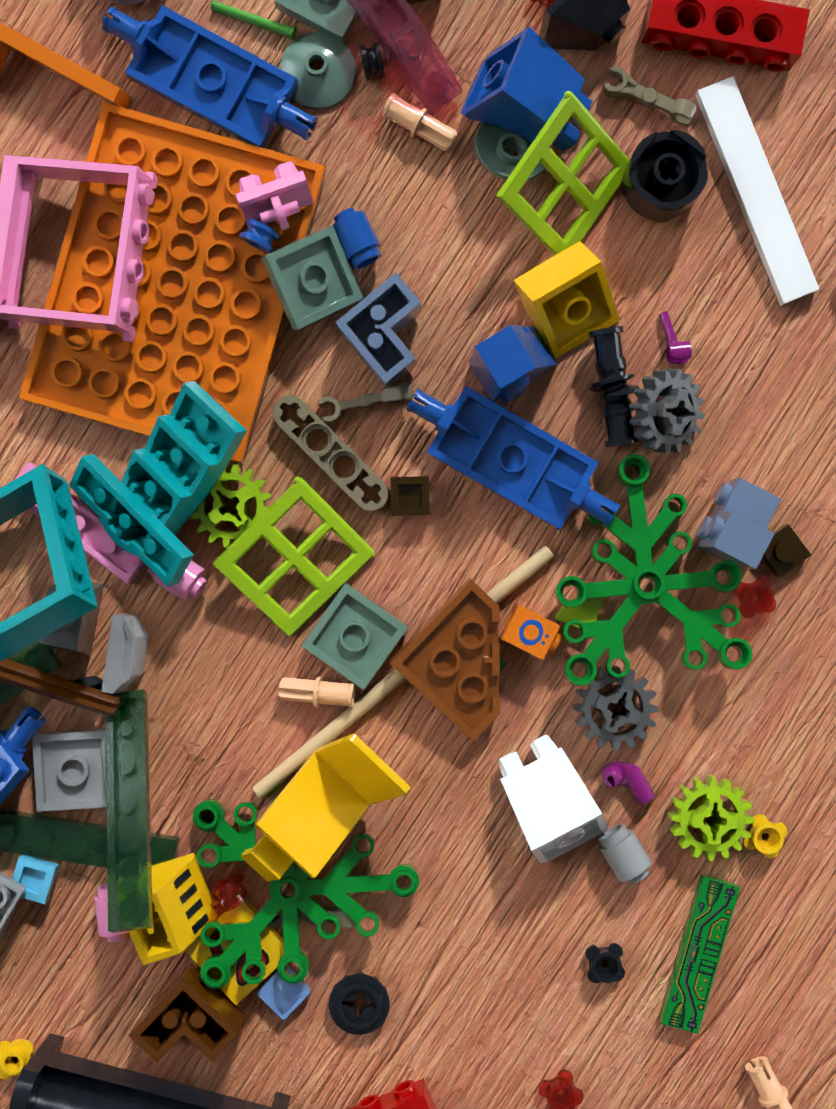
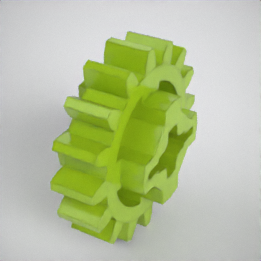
M235 464L231 468V473H227L225 469L198 506V511L190 516V519L201 520L202 522L196 530L198 533L211 532L208 542L216 543L221 537L223 538V547L228 548L232 544L233 539H237L269 508L266 507L265 502L272 499L273 494L262 493L261 489L267 483L264 479L257 480L256 482L252 481L255 471L248 469L244 475H241L240 466ZM240 481L246 486L233 491L229 490L224 485V482ZM211 494L214 497L213 510L208 513L207 503ZM224 496L232 500L239 499L240 502L236 505L239 516L224 512L228 507ZM256 498L257 509L255 517L252 519L249 515L250 503ZM229 521L233 522L236 527H239L240 531L226 532L218 527Z
M708 774L706 783L703 784L700 779L693 777V787L691 789L682 784L679 786L684 794L681 799L671 797L670 801L677 806V810L667 812V816L670 820L677 822V824L669 828L670 832L674 836H681L677 843L683 849L690 846V853L695 858H698L702 851H704V855L709 861H714L715 852H719L725 859H728V848L733 846L736 850L741 851L743 848L738 842L739 838L751 837V834L744 828L745 824L754 823L755 819L745 813V811L752 808V804L747 799H741L745 792L738 786L731 789L732 782L726 778H723L718 784L716 777ZM720 794L730 800L734 810L723 807V800L720 798ZM700 797V799H699L694 805L691 806V804H692L697 798ZM712 811L717 814V818H711L710 824H707L704 818L711 817ZM687 826L699 828L701 840L693 837Z

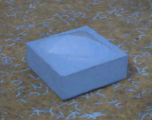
M286 965V970L288 973L296 974L291 968H289ZM276 970L257 990L256 995L284 1021L310 994L311 988L303 980L296 984H289L283 981L278 974V970Z

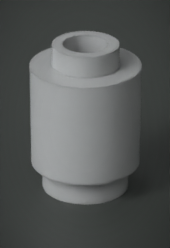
M624 823L607 829L598 837L601 843L600 851L619 882L628 881L629 884H635L649 874L648 868L652 861L634 831L627 829Z

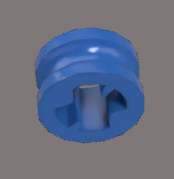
M247 219L246 225L248 230L241 232L240 239L260 251L271 253L273 251L271 242L278 240L280 235L259 221Z

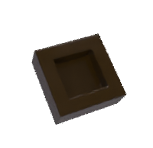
M429 476L391 477V516L430 515Z
M785 524L773 532L775 534L762 557L777 578H782L811 556V553L789 524Z

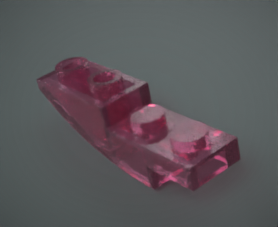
M346 0L383 46L386 58L432 116L462 92L463 89L443 54L406 0Z

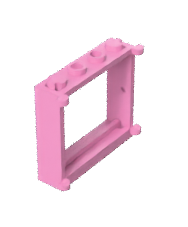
M4 155L0 182V319L9 320V329L19 330L21 322L121 332L123 333V341L133 342L135 340L136 331L132 326V322H134V318H137L138 315L137 287L138 283L142 281L144 274L141 259L143 245L147 243L149 238L148 209L149 205H152L155 192H153V189L157 186V176L154 172L145 173L138 166ZM46 178L127 185L109 316L18 307L36 179Z

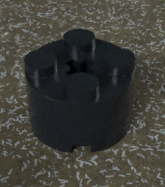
M680 130L656 132L645 137L633 152L623 174L621 191L630 207L647 219L663 223L683 214L703 191L708 180L704 148L694 137ZM663 172L670 176L667 180L660 176Z

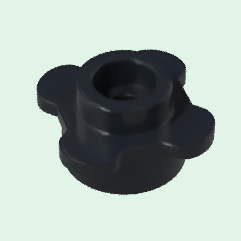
M611 943L608 947L599 948L596 945H590L586 949L585 956L589 960L590 966L587 976L591 982L611 983L623 979L625 970L620 960L623 950L619 944ZM603 960L608 961L607 966H602L601 963Z

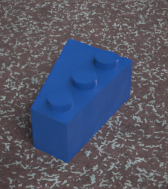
M509 325L474 347L470 366L490 400L496 402L502 399L503 403L506 404L523 394V390L527 388V385L533 379L557 366V363L535 326L529 328L528 326Z

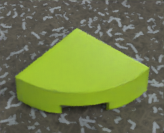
M605 597L586 599L576 608H565L562 606L554 619L564 623L574 619L582 622L596 621ZM571 624V625L574 626V627L580 628L579 626H577V625H575V624Z

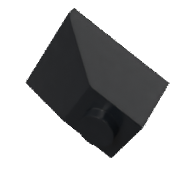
M555 0L545 9L539 36L553 49L596 51L605 42L609 45L613 44L625 32L627 28L625 21L630 11L627 0Z

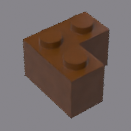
M191 963L141 1015L129 1037L157 1063L185 1035L213 1062L240 1034L246 1015L219 989L207 987L201 980L200 971Z

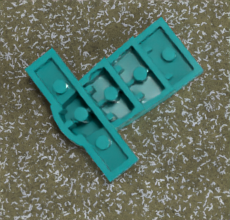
M195 381L186 382L183 384L170 414L158 416L145 448L133 450L122 482L94 454L81 457L69 486L99 516L100 522L112 540L125 551L137 555L167 587H170L180 582L194 556L174 534L189 519L215 485L236 452L247 430Z

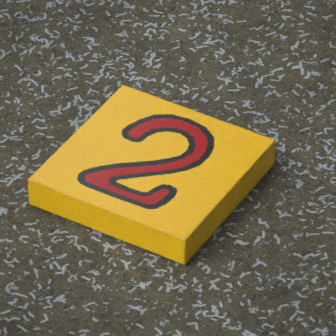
M241 895L214 921H219L222 924L250 922L258 911ZM266 926L261 932L262 960L267 968L262 981L277 968L278 962L284 953V939L273 927ZM215 927L208 928V937L211 940H218L220 938L219 930ZM200 934L185 951L202 967L208 957L213 954H222L234 940L222 941L216 947H209L202 942ZM246 951L233 964V974L229 982L220 988L235 1005L261 983L249 984L242 977V968L246 962ZM252 964L247 967L250 976L258 977L261 975V970L257 965ZM212 967L209 969L211 978L215 980L222 978V972L219 968Z

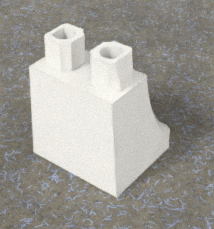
M544 735L530 744L537 758L536 761L523 766L517 752L509 753L498 760L503 778L500 780L530 849L540 863H546L599 836L608 828L602 812L562 747L558 749L548 735Z

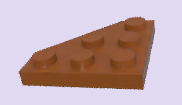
M469 578L390 660V664L472 741H475L500 715V645L498 640V622H500L499 605Z

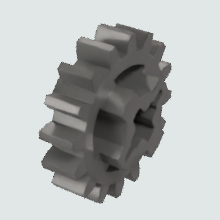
M680 369L653 370V377L644 376L642 378L644 389H634L633 392L638 397L637 403L629 404V408L636 411V416L631 418L629 423L638 425L634 437L636 439H644L642 447L653 449L654 452L669 454L670 451L681 452L682 445L692 444L690 434L700 432L696 422L697 419H703L705 416L704 413L698 411V406L702 405L705 400L704 398H697L696 393L699 391L700 385L691 383V374L682 373Z
M617 665L612 666L613 672L621 673L620 667ZM599 668L597 669L598 679L587 684L589 686L587 690H576V693L583 700L580 703L573 704V709L582 712L583 715L575 721L578 726L588 725L584 732L588 739L596 734L598 735L596 744L601 748L606 745L607 741H610L611 747L615 751H619L621 741H624L630 748H633V737L637 735L644 740L648 737L643 728L645 725L649 727H655L656 725L649 718L650 713L659 711V707L649 703V700L656 696V692L643 689L648 683L646 678L640 677L634 681L635 671L632 669L624 677L613 678L607 675L604 669ZM615 683L612 690L602 694L597 692L603 686ZM633 689L639 698L640 710L634 707L631 700L634 693L632 692ZM619 701V704L623 706V711L621 713L614 712L612 715V712L607 709L610 702L616 704ZM591 705L598 709L601 716L598 721L599 726L595 724L592 718ZM633 723L628 729L617 732L620 726Z

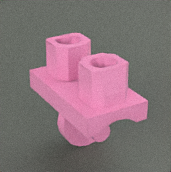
M291 161L276 167L274 173L277 180L262 185L260 177L254 174L239 180L240 193H237L236 197L246 221L247 219H253L267 224L278 220L281 229L285 230L290 228L286 219L287 216L299 213V208L314 203L303 170L298 172Z

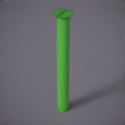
M214 0L211 3L210 9L212 11L288 36L292 41L295 39L296 26L292 28Z

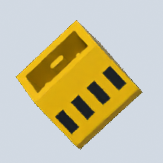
M195 853L119 876L117 906L142 965L181 954L201 934L204 926L218 917L217 909Z

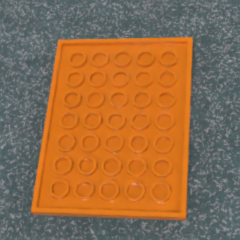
M103 102L86 162L138 166L145 173L154 172L157 176V186L153 189V192H155L152 205H149L147 216L149 238L147 243L143 245L141 259L144 274L142 281L138 283L136 294L138 315L137 318H134V322H132V326L136 331L135 340L133 342L123 341V333L39 324L19 399L150 436L158 416L170 414L183 384L195 381L247 430L231 458L233 461L243 463L286 313L261 257L269 253L250 246L239 237L241 232L248 230L246 219L236 197V194L240 193L239 180L252 174L260 177L262 185L277 180L274 170L278 165L289 161L293 162L298 172L302 170L304 172L314 203L299 208V213L287 216L286 219L290 227L288 229L282 230L278 220L265 224L280 235L278 240L271 242L272 252L308 236L327 171L326 166ZM80 181L44 309L109 316L127 185Z

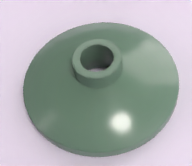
M311 32L296 38L286 48L280 63L281 70L296 77L298 80V86L291 98L299 105L309 109L321 110L339 104L352 90L356 78L355 60L348 46L322 32ZM316 60L324 63L320 70H313L310 68V65Z
M484 122L476 134L475 151L480 162L487 170L507 180L532 142L509 130ZM540 162L528 180L536 178L545 170Z

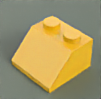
M581 241L513 280L527 314L555 359L590 339L588 332L608 328L620 321L602 262Z

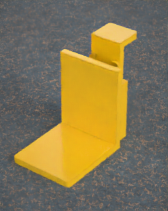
M350 734L318 747L257 821L255 826L264 835L253 848L245 849L241 854V858L267 881L279 880L293 861L311 878H315L371 804L404 796L411 787L357 735Z

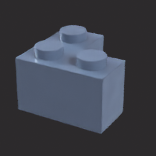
M394 273L337 320L335 324L340 334L386 389L416 366V358L395 333L421 312V302L400 276Z
M742 478L732 479L729 483L724 482L715 495L713 502L717 506L711 518L706 516L697 530L696 537L700 539L696 547L722 561H732L739 568L757 569L775 534L766 528L781 499Z

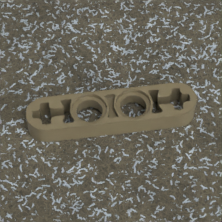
M287 395L277 400L272 412L277 425L361 508L367 511H377L383 508L389 497L388 488L385 483L300 398ZM286 404L291 408L297 404L300 407L297 410V414L305 423L309 417L315 420L303 429L299 437L294 432L300 428L292 420L282 421L285 415L282 408ZM313 430H323L328 435V445L321 451L311 450L307 444L308 435ZM340 457H350L355 462V472L349 478H340L334 472V463ZM363 470L369 474L368 477L362 479L369 487L373 488L376 485L381 487L378 493L381 500L377 504L373 501L365 504L362 500L365 493L358 485H356L354 491L347 487L359 478Z

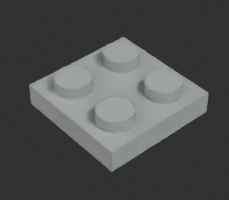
M112 728L35 733L32 737L37 812L114 807L117 804Z

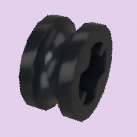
M373 42L371 48L365 47L364 44L359 45L366 81H370L373 75L385 78L379 42Z

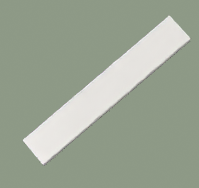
M729 77L698 90L695 94L696 100L780 306L819 290V286L734 77Z

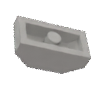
M125 613L112 615L101 692L114 694L124 691L144 673L149 635L137 615Z

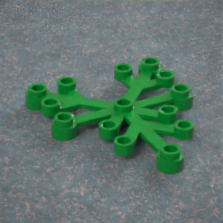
M628 455L617 467L618 479L626 486L631 527L605 509L603 510L614 516L608 526L586 513L587 520L592 525H602L634 551L636 566L616 550L613 542L608 539H601L591 548L592 558L598 563H607L626 579L585 583L578 577L568 576L563 578L555 588V598L565 608H576L586 599L628 595L609 620L582 622L574 619L568 621L563 626V638L569 643L574 644L581 642L584 638L595 637L582 654L573 655L565 662L564 675L573 685H587L594 680L597 674L596 662L607 648L609 655L605 662L607 674L613 678H621L628 674L630 662L625 657L622 629L642 604H652L655 602L682 623L685 650L681 655V661L687 669L698 670L707 663V654L702 649L701 639L717 651L719 662L727 669L737 670L745 668L752 660V648L747 641L741 638L727 639L711 626L719 625L723 628H729L737 625L741 614L735 605L725 604L717 609L692 611L668 592L672 590L711 587L716 592L727 593L736 589L741 583L742 573L738 565L732 561L725 560L714 564L709 571L665 575L681 555L687 553L692 547L691 537L682 531L675 532L667 539V548L655 563L652 564V546L672 521L685 513L687 501L680 494L669 495L662 502L660 513L648 526L642 483L650 474V465L641 455ZM632 466L636 468L638 477L635 479L629 478L625 472L626 467ZM669 500L679 502V512H672L669 509ZM675 537H680L685 541L684 550H677L674 547L673 540ZM599 545H606L610 550L609 557H600L597 554V547ZM718 571H723L727 574L728 582L725 585L717 581L716 575ZM642 579L651 581L652 590L650 592H644L640 588V581ZM571 586L576 590L577 595L574 600H568L564 597L563 590L565 587ZM724 609H729L733 613V620L730 623H726L722 619L721 614ZM571 624H575L581 629V635L578 639H573L568 635V627ZM730 647L738 651V659L734 662L730 661L727 657V650ZM691 651H696L700 655V662L696 666L692 665L688 660V655ZM614 659H620L624 664V669L620 674L613 672L611 669V663ZM575 663H581L585 666L586 672L581 678L576 677L572 672V667Z
M208 799L196 806L193 812V821L196 827L205 832H215L228 844L226 846H219L215 843L203 845L197 853V860L201 866L212 868L219 862L245 861L241 858V854L245 849L253 848L256 845L255 821L258 817V808L254 803L243 802L235 808L234 819L239 824V832L225 820V808L219 801ZM242 807H248L252 810L253 817L251 820L245 821L240 817L239 812ZM208 809L214 813V821L212 823H206L202 820L203 810ZM359 833L353 838L349 850L324 878L308 879L310 876L299 866L296 868V863L293 861L279 880L269 881L271 898L250 922L222 924L219 921H210L204 926L201 931V939L206 946L216 947L222 941H234L222 954H213L206 959L200 970L202 982L212 989L224 987L232 977L233 964L245 951L246 962L242 968L244 981L249 984L261 982L267 970L266 964L262 960L261 932L281 909L284 953L278 962V974L283 981L289 984L301 982L308 973L310 962L306 953L300 950L298 909L317 925V931L324 939L335 938L341 928L339 917L325 911L310 897L311 895H325L356 923V929L360 935L370 937L378 931L379 918L375 912L365 910L348 893L391 890L399 897H408L414 894L419 886L417 870L409 864H399L391 870L390 874L347 876L361 858L370 856L374 850V839L368 833ZM361 838L367 839L370 842V849L366 852L359 851L356 848L357 840ZM210 848L215 851L216 860L214 862H208L204 859L203 852L205 849ZM401 875L408 876L411 879L410 886L400 888L396 883L397 878ZM284 883L293 884L295 894L292 896L285 895L282 892V885ZM363 918H372L375 922L374 928L371 930L363 929L360 924ZM325 920H332L336 924V930L330 933L326 932L322 928V923ZM208 928H217L220 932V938L218 940H211L207 935ZM295 962L299 965L300 971L297 974H290L286 970V964ZM249 965H257L261 970V975L258 977L250 976L247 971ZM212 967L219 968L222 972V978L217 980L211 978L209 969Z

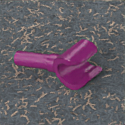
M668 311L660 313L659 318L667 341V361L672 364L687 363L692 355L690 341H677Z

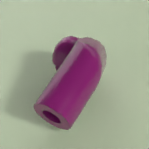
M614 761L604 767L602 779L608 787L614 788L615 785L629 787L639 805L645 804L655 797L652 788L637 765Z

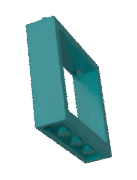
M44 464L37 466L0 488V525L37 504L57 591L0 622V662L98 608L67 480Z

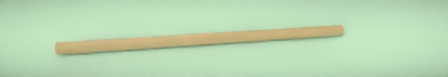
M544 545L486 594L498 604L555 557L554 554ZM396 669L393 670L354 703L353 708H347L254 785L253 790L257 796L263 799L304 765L318 747L333 741L402 684L406 678Z

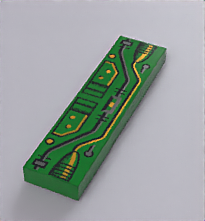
M700 874L659 1016L661 1024L696 1034L699 1033L740 887L737 884Z

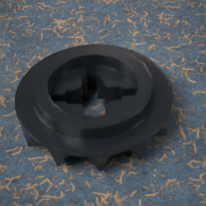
M360 971L357 974H346L337 984H334L329 998V1011L335 1024L343 1031L354 1035L371 1033L384 1023L389 1013L390 1001L387 987L382 985L377 976L372 977ZM358 989L362 990L364 1000L370 1001V1004H364L361 1016H357L355 1004L349 1003V1000H355Z

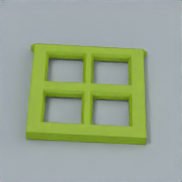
M566 91L564 97L496 196L555 256L575 243L582 241L621 184L629 158L573 92ZM571 117L589 138L569 167H567L550 146ZM595 147H597L613 167L594 195H592L576 175ZM540 162L558 183L539 211L536 212L519 192ZM567 191L583 211L562 239L545 220L564 192Z
M295 477L294 483L213 562V565L290 637L368 559L375 557V551L302 477ZM301 499L323 523L296 548L274 525ZM332 530L353 553L326 577L305 555ZM263 537L285 560L258 585L236 562ZM294 567L316 589L289 614L267 592Z

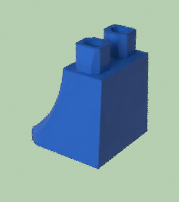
M528 27L485 58L480 65L462 107L461 114L470 120L504 128L533 142L564 97L566 91H572L588 111L593 101L581 91L585 79L532 28ZM567 122L552 145L561 151L571 148L578 140L579 130L570 122Z

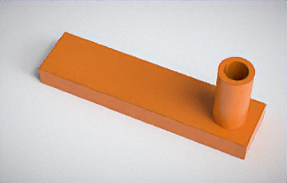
M0 22V74L11 50H14L113 105L127 108L132 97L120 87Z

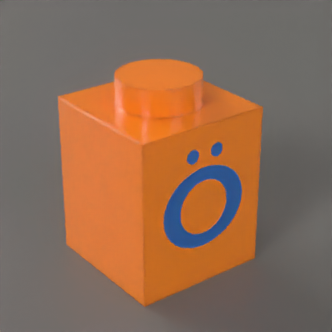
M516 603L499 637L544 660L547 653L550 655L554 654L562 635L557 633L560 628L559 624Z

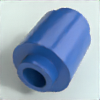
M349 208L338 213L333 218L335 221L333 224L334 230L348 263H351L355 270L374 263L382 256L378 249L381 244L364 211L355 212L354 208Z

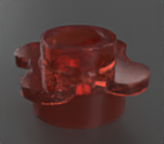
M758 576L753 582H741L733 590V593L739 598L741 605L739 611L742 617L752 618L755 613H771L775 610L777 603L770 588L771 582L767 577ZM753 594L758 595V599L756 601L752 600Z
M242 873L236 874L233 877L226 876L215 884L211 893L213 901L210 904L213 909L220 907L223 912H228L235 909L245 900L248 891L242 884L244 879Z
M562 1069L553 1079L540 1082L538 1087L539 1094L546 1097L549 1109H574L576 1105L581 1104L583 1101V1092L574 1085L572 1081L573 1075L569 1070ZM564 1090L563 1095H558L557 1092Z

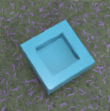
M25 853L20 855L12 879L27 887L22 898L46 904L50 899L60 864Z

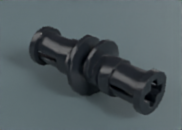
M623 326L588 332L589 338H593L597 361L595 362V368L599 376L597 382L589 385V391L601 393L603 402L601 406L602 416H605L608 441H604L605 447L640 442L639 439L634 437V426L629 423V420L632 418L631 412L633 411L629 408V404L632 403L629 394L634 393V389H640V387L627 384V380L633 378L634 374L626 375L627 364L626 358L623 357L620 333L624 332Z

